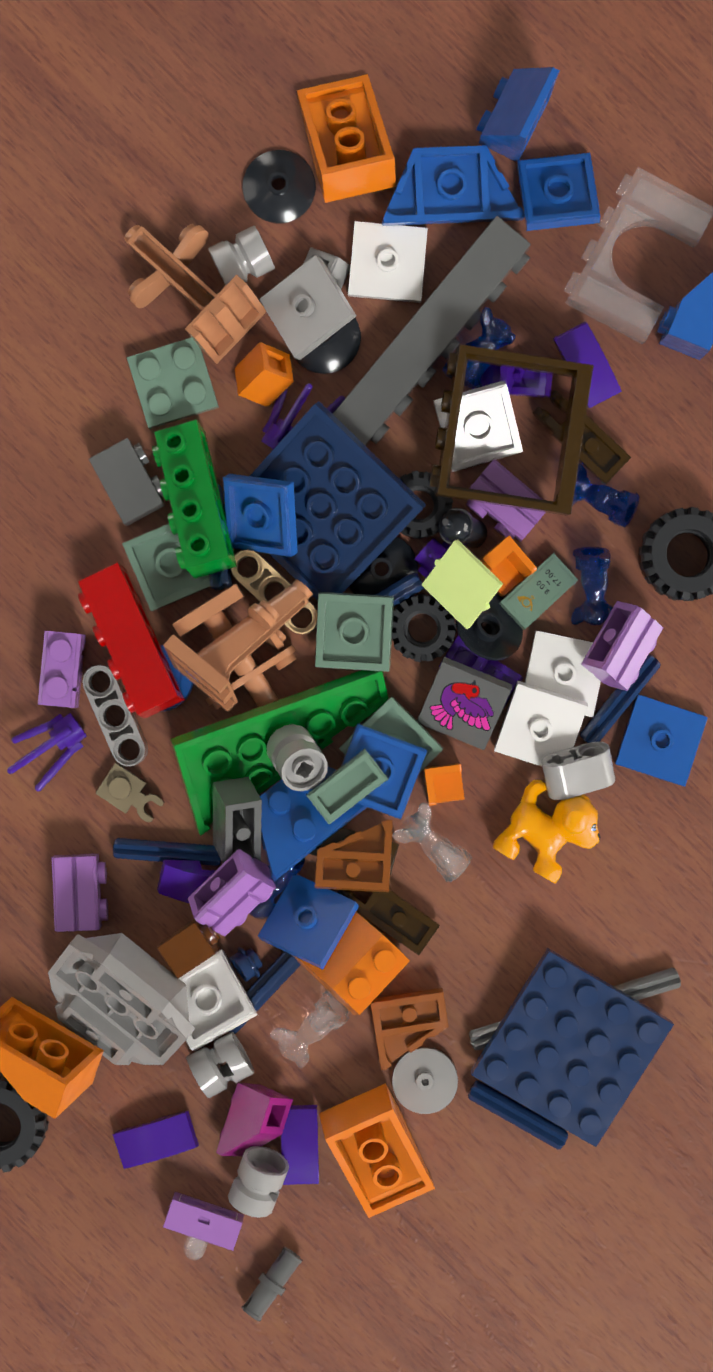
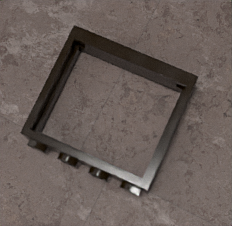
M461 344L457 347L456 353H449L446 375L452 376L451 389L444 390L441 402V412L447 413L445 428L438 427L435 449L441 450L439 465H432L429 484L431 487H436L435 496L565 516L571 515L594 365ZM467 361L572 377L553 501L449 485Z

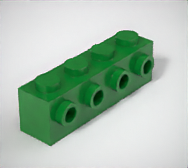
M197 419L154 432L157 445L152 446V451L157 466L162 467L165 479L160 480V486L165 500H170L172 513L168 514V521L174 535L178 534L180 547L175 548L180 568L186 569L196 579L237 567L206 432Z

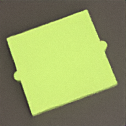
M455 540L443 557L435 560L436 566L422 583V586L457 621L468 629L482 611L490 608L489 602L502 587L503 583L459 540Z

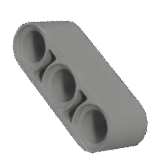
M92 666L84 674L82 683L112 755L121 765H137L147 756L148 745L135 714L128 710L124 702L122 693L125 691L121 681L114 678L109 666ZM99 671L107 673L111 681L109 688L104 692L96 691L91 682L94 674ZM112 705L120 706L125 712V720L119 726H113L107 721L106 712ZM126 739H133L139 744V755L133 760L125 758L121 753V744Z

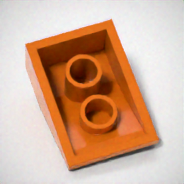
M368 74L297 90L309 146L325 203L396 187L395 159Z
M357 912L354 914L323 970L293 956L353 1015H360L410 961L380 931Z
M11 997L0 1007V1072L24 1101L56 1119L93 1084L104 1050Z
M386 1083L319 1113L324 1138L368 1218L435 1189L402 1113Z

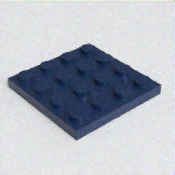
M320 401L310 408L250 475L252 477L294 482L298 553L292 557L270 555L293 578L306 585L317 601L318 593L320 592L344 593L426 506L414 492Z
M547 948L470 1072L475 1078L597 1147L674 1024L670 1019Z

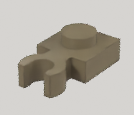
M117 762L113 765L95 793L125 814L131 806L137 808L139 817L146 822H152L154 819L145 811L146 803L153 801L159 806H163L165 803L159 795H146L141 792L147 782Z

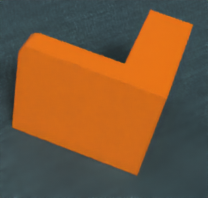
M259 342L235 367L238 396L266 407L270 406L294 382L290 354L262 342Z
M510 535L497 543L479 559L503 583L497 592L501 597L508 594L523 579L537 570V567Z
M460 763L431 766L423 769L429 806L437 805L436 803L465 800Z

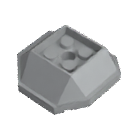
M123 933L84 938L77 934L48 972L51 989L58 1002L55 1005L58 1020L75 1034L103 1049L102 1055L114 1065H129L131 1062L143 1065H164L195 1029L189 1022L186 984L177 979L174 974Z

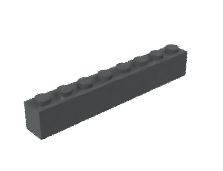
M496 216L333 415L365 446L370 441L377 444L390 429L385 423L394 412L401 416L413 401L409 396L417 385L424 388L437 371L432 366L441 356L447 360L449 353H453L459 346L460 342L456 337L464 328L471 331L484 315L479 310L489 299L494 303L507 287L503 283L504 279L511 271L517 275L527 264L531 257L526 253L531 244Z

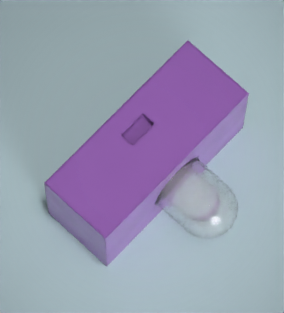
M175 1192L163 1228L187 1235L183 1248L184 1254L190 1260H198L203 1257L208 1243L233 1251L244 1215Z

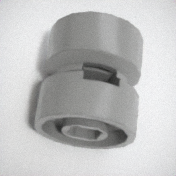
M255 226L237 233L236 243L234 244L229 241H221L208 248L225 285L235 275H238L244 282H247V275L249 273L258 278L275 269L269 252Z
M293 724L277 729L270 736L267 743V755L286 786L296 791H307L321 783L327 773L328 762L309 731L302 726Z
M232 1031L216 1039L212 1049L204 1046L186 1057L194 1078L208 1098L226 1090L228 1081L231 1080L238 1083L255 1072L245 1049Z
M253 1146L246 1149L237 1170L238 1176L234 1179L228 1194L231 1205L239 1212L251 1217L260 1218L272 1214L280 1193L279 1189L282 1188L289 1170L288 1161L283 1155L268 1147Z

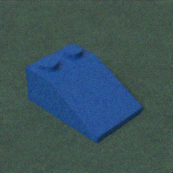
M554 67L513 69L509 79L502 77L493 95L494 98L498 99V102L493 112L485 110L476 129L482 132L479 144L487 145L489 149L515 162L520 160L551 98L560 70Z
M713 272L689 292L676 307L670 306L668 311H665L657 329L658 333L663 334L659 342L660 345L697 360L703 358L710 351L713 345Z

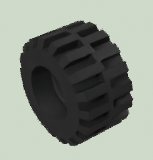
M696 507L679 508L655 520L650 525L649 530L644 533L641 539L643 540L642 546L639 547V555H641V563L639 565L641 571L644 570L646 574L645 580L647 583L652 584L656 588L655 591L660 595L664 594L668 596V599L675 601H693L713 594V513L708 510L701 511ZM678 534H694L702 540L706 547L707 562L704 569L697 575L681 576L668 563V544Z
M0 1073V1103L12 1108L18 1115L21 1123V1131L17 1138L8 1142H0V1169L5 1173L11 1171L15 1166L18 1168L23 1166L29 1158L33 1157L46 1137L45 1133L48 1130L49 1121H46V1113L41 1112L24 1101L3 1074Z

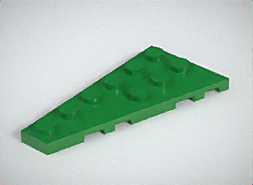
M361 670L171 738L170 741L193 819L200 836L210 830L211 827L209 825L213 823V782L249 777L257 793H262L281 779L267 755V743L270 736L283 726L299 725L309 731L318 747L320 746L321 749H324L333 742L331 739L333 736L347 726H356L357 723L359 724L376 712L389 699L383 672Z

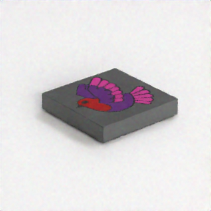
M444 657L417 721L428 728L485 750L511 692L512 684Z

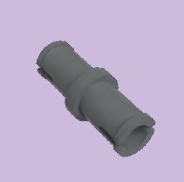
M284 1246L268 1272H262L258 1278L260 1283L246 1303L242 1305L243 1311L255 1320L261 1321L277 1295H283L286 1290L284 1285L298 1265L302 1263L303 1259Z

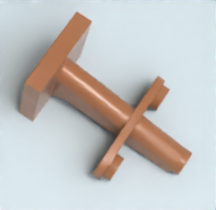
M190 224L185 227L179 236L180 244L173 254L144 227L140 225L133 226L126 233L125 242L156 271L146 279L139 278L131 284L128 290L130 301L137 308H144L167 287L172 285L200 311L199 315L185 330L213 362L218 364L266 313L264 306L247 283L238 275H235L216 294L187 268L208 240L209 234L202 226Z
M296 579L289 587L268 602L262 600L259 605L254 603L248 608V616L197 653L174 634L163 646L173 667L225 711L229 712L238 702L229 682L231 672L264 642L277 651L284 647L283 642L286 636L279 629L308 604V599L311 597L312 592L306 585Z
M235 584L172 625L181 637L201 623H204L215 640L233 627L223 610L243 598L244 594L239 586ZM290 645L259 666L250 654L234 669L239 678L230 683L233 691L244 685L257 707L280 700L263 672L274 665L279 671L295 661L297 658L294 655L296 651L294 646ZM210 697L205 699L208 705L213 704L216 710L221 708Z

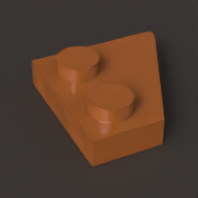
M385 820L381 824L363 832L359 831L346 837L344 840L317 849L315 888L389 893L393 820Z
M443 988L379 997L371 1002L381 1070H387L396 1059L408 1051L410 1053L422 1046L427 1038L435 1037L449 1027Z

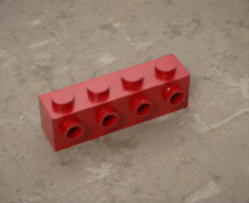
M117 562L78 581L82 590L78 594L79 601L87 614L92 612L97 624L92 627L93 632L101 647L106 645L112 658L107 660V663L116 680L121 679L125 686L126 692L122 693L128 710L131 713L136 712L138 716L146 719L184 701L182 692L126 568Z

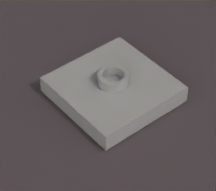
M314 255L259 299L292 355L298 360L304 358L357 316L325 263L317 255Z

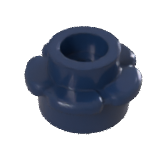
M238 947L237 953L230 957V961L238 974L246 982L254 976L259 978L260 972L258 969L263 965L257 954L251 948L245 951L242 947Z

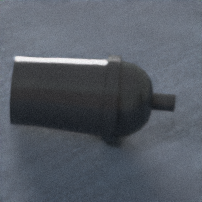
M450 509L440 520L439 533L441 538L448 544L452 545L455 540H459L465 547L474 549L480 547L487 538L485 524L472 517L464 509Z

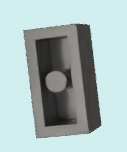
M126 438L89 458L124 525L129 526L166 506L161 498L163 493L160 479L157 475L150 478L144 466L150 461L140 443L133 445Z
M249 777L213 782V845L223 863L238 849L249 854L252 859L256 858L261 861L262 800Z

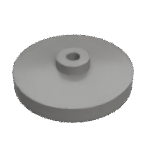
M419 1047L411 1053L408 1051L397 1061L392 1074V1086L396 1098L405 1108L419 1114H431L442 1110L452 1101L458 1087V1076L453 1062L445 1053L431 1047Z

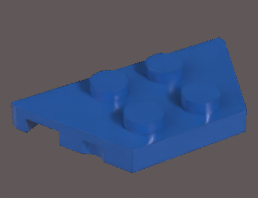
M487 145L413 148L382 219V226L492 222L496 216L503 221H519L524 219V211L513 198L504 175L495 166V159Z
M328 766L323 780L334 773L336 769ZM281 779L260 796L262 800L261 842L263 850L267 854L270 866L269 872L274 882L367 807L357 803L331 824H328L306 796V793L310 790H292Z

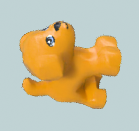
M533 780L525 788L521 803L514 810L510 818L511 824L494 841L493 849L514 860L520 851V844L517 839L523 837L538 852L533 871L556 884L562 874V867L556 862L555 855L567 842L586 849H590L598 844L601 838L597 826L598 811L591 804L588 796L583 794L561 800L556 805L553 815L549 816L536 805L537 796L547 790L546 783L542 780Z

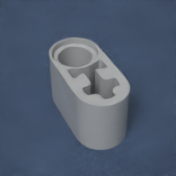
M590 742L552 753L544 757L541 762L548 796L554 800H565L611 786L616 780L610 747L605 742Z

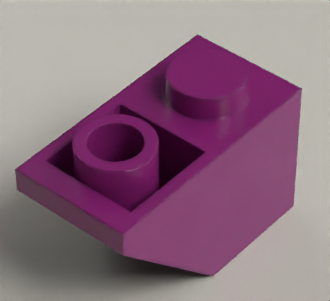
M238 1083L231 1098V1106L220 1134L216 1153L221 1156L243 1157L246 1149L253 1146H263L282 1135L293 1099L261 1084Z

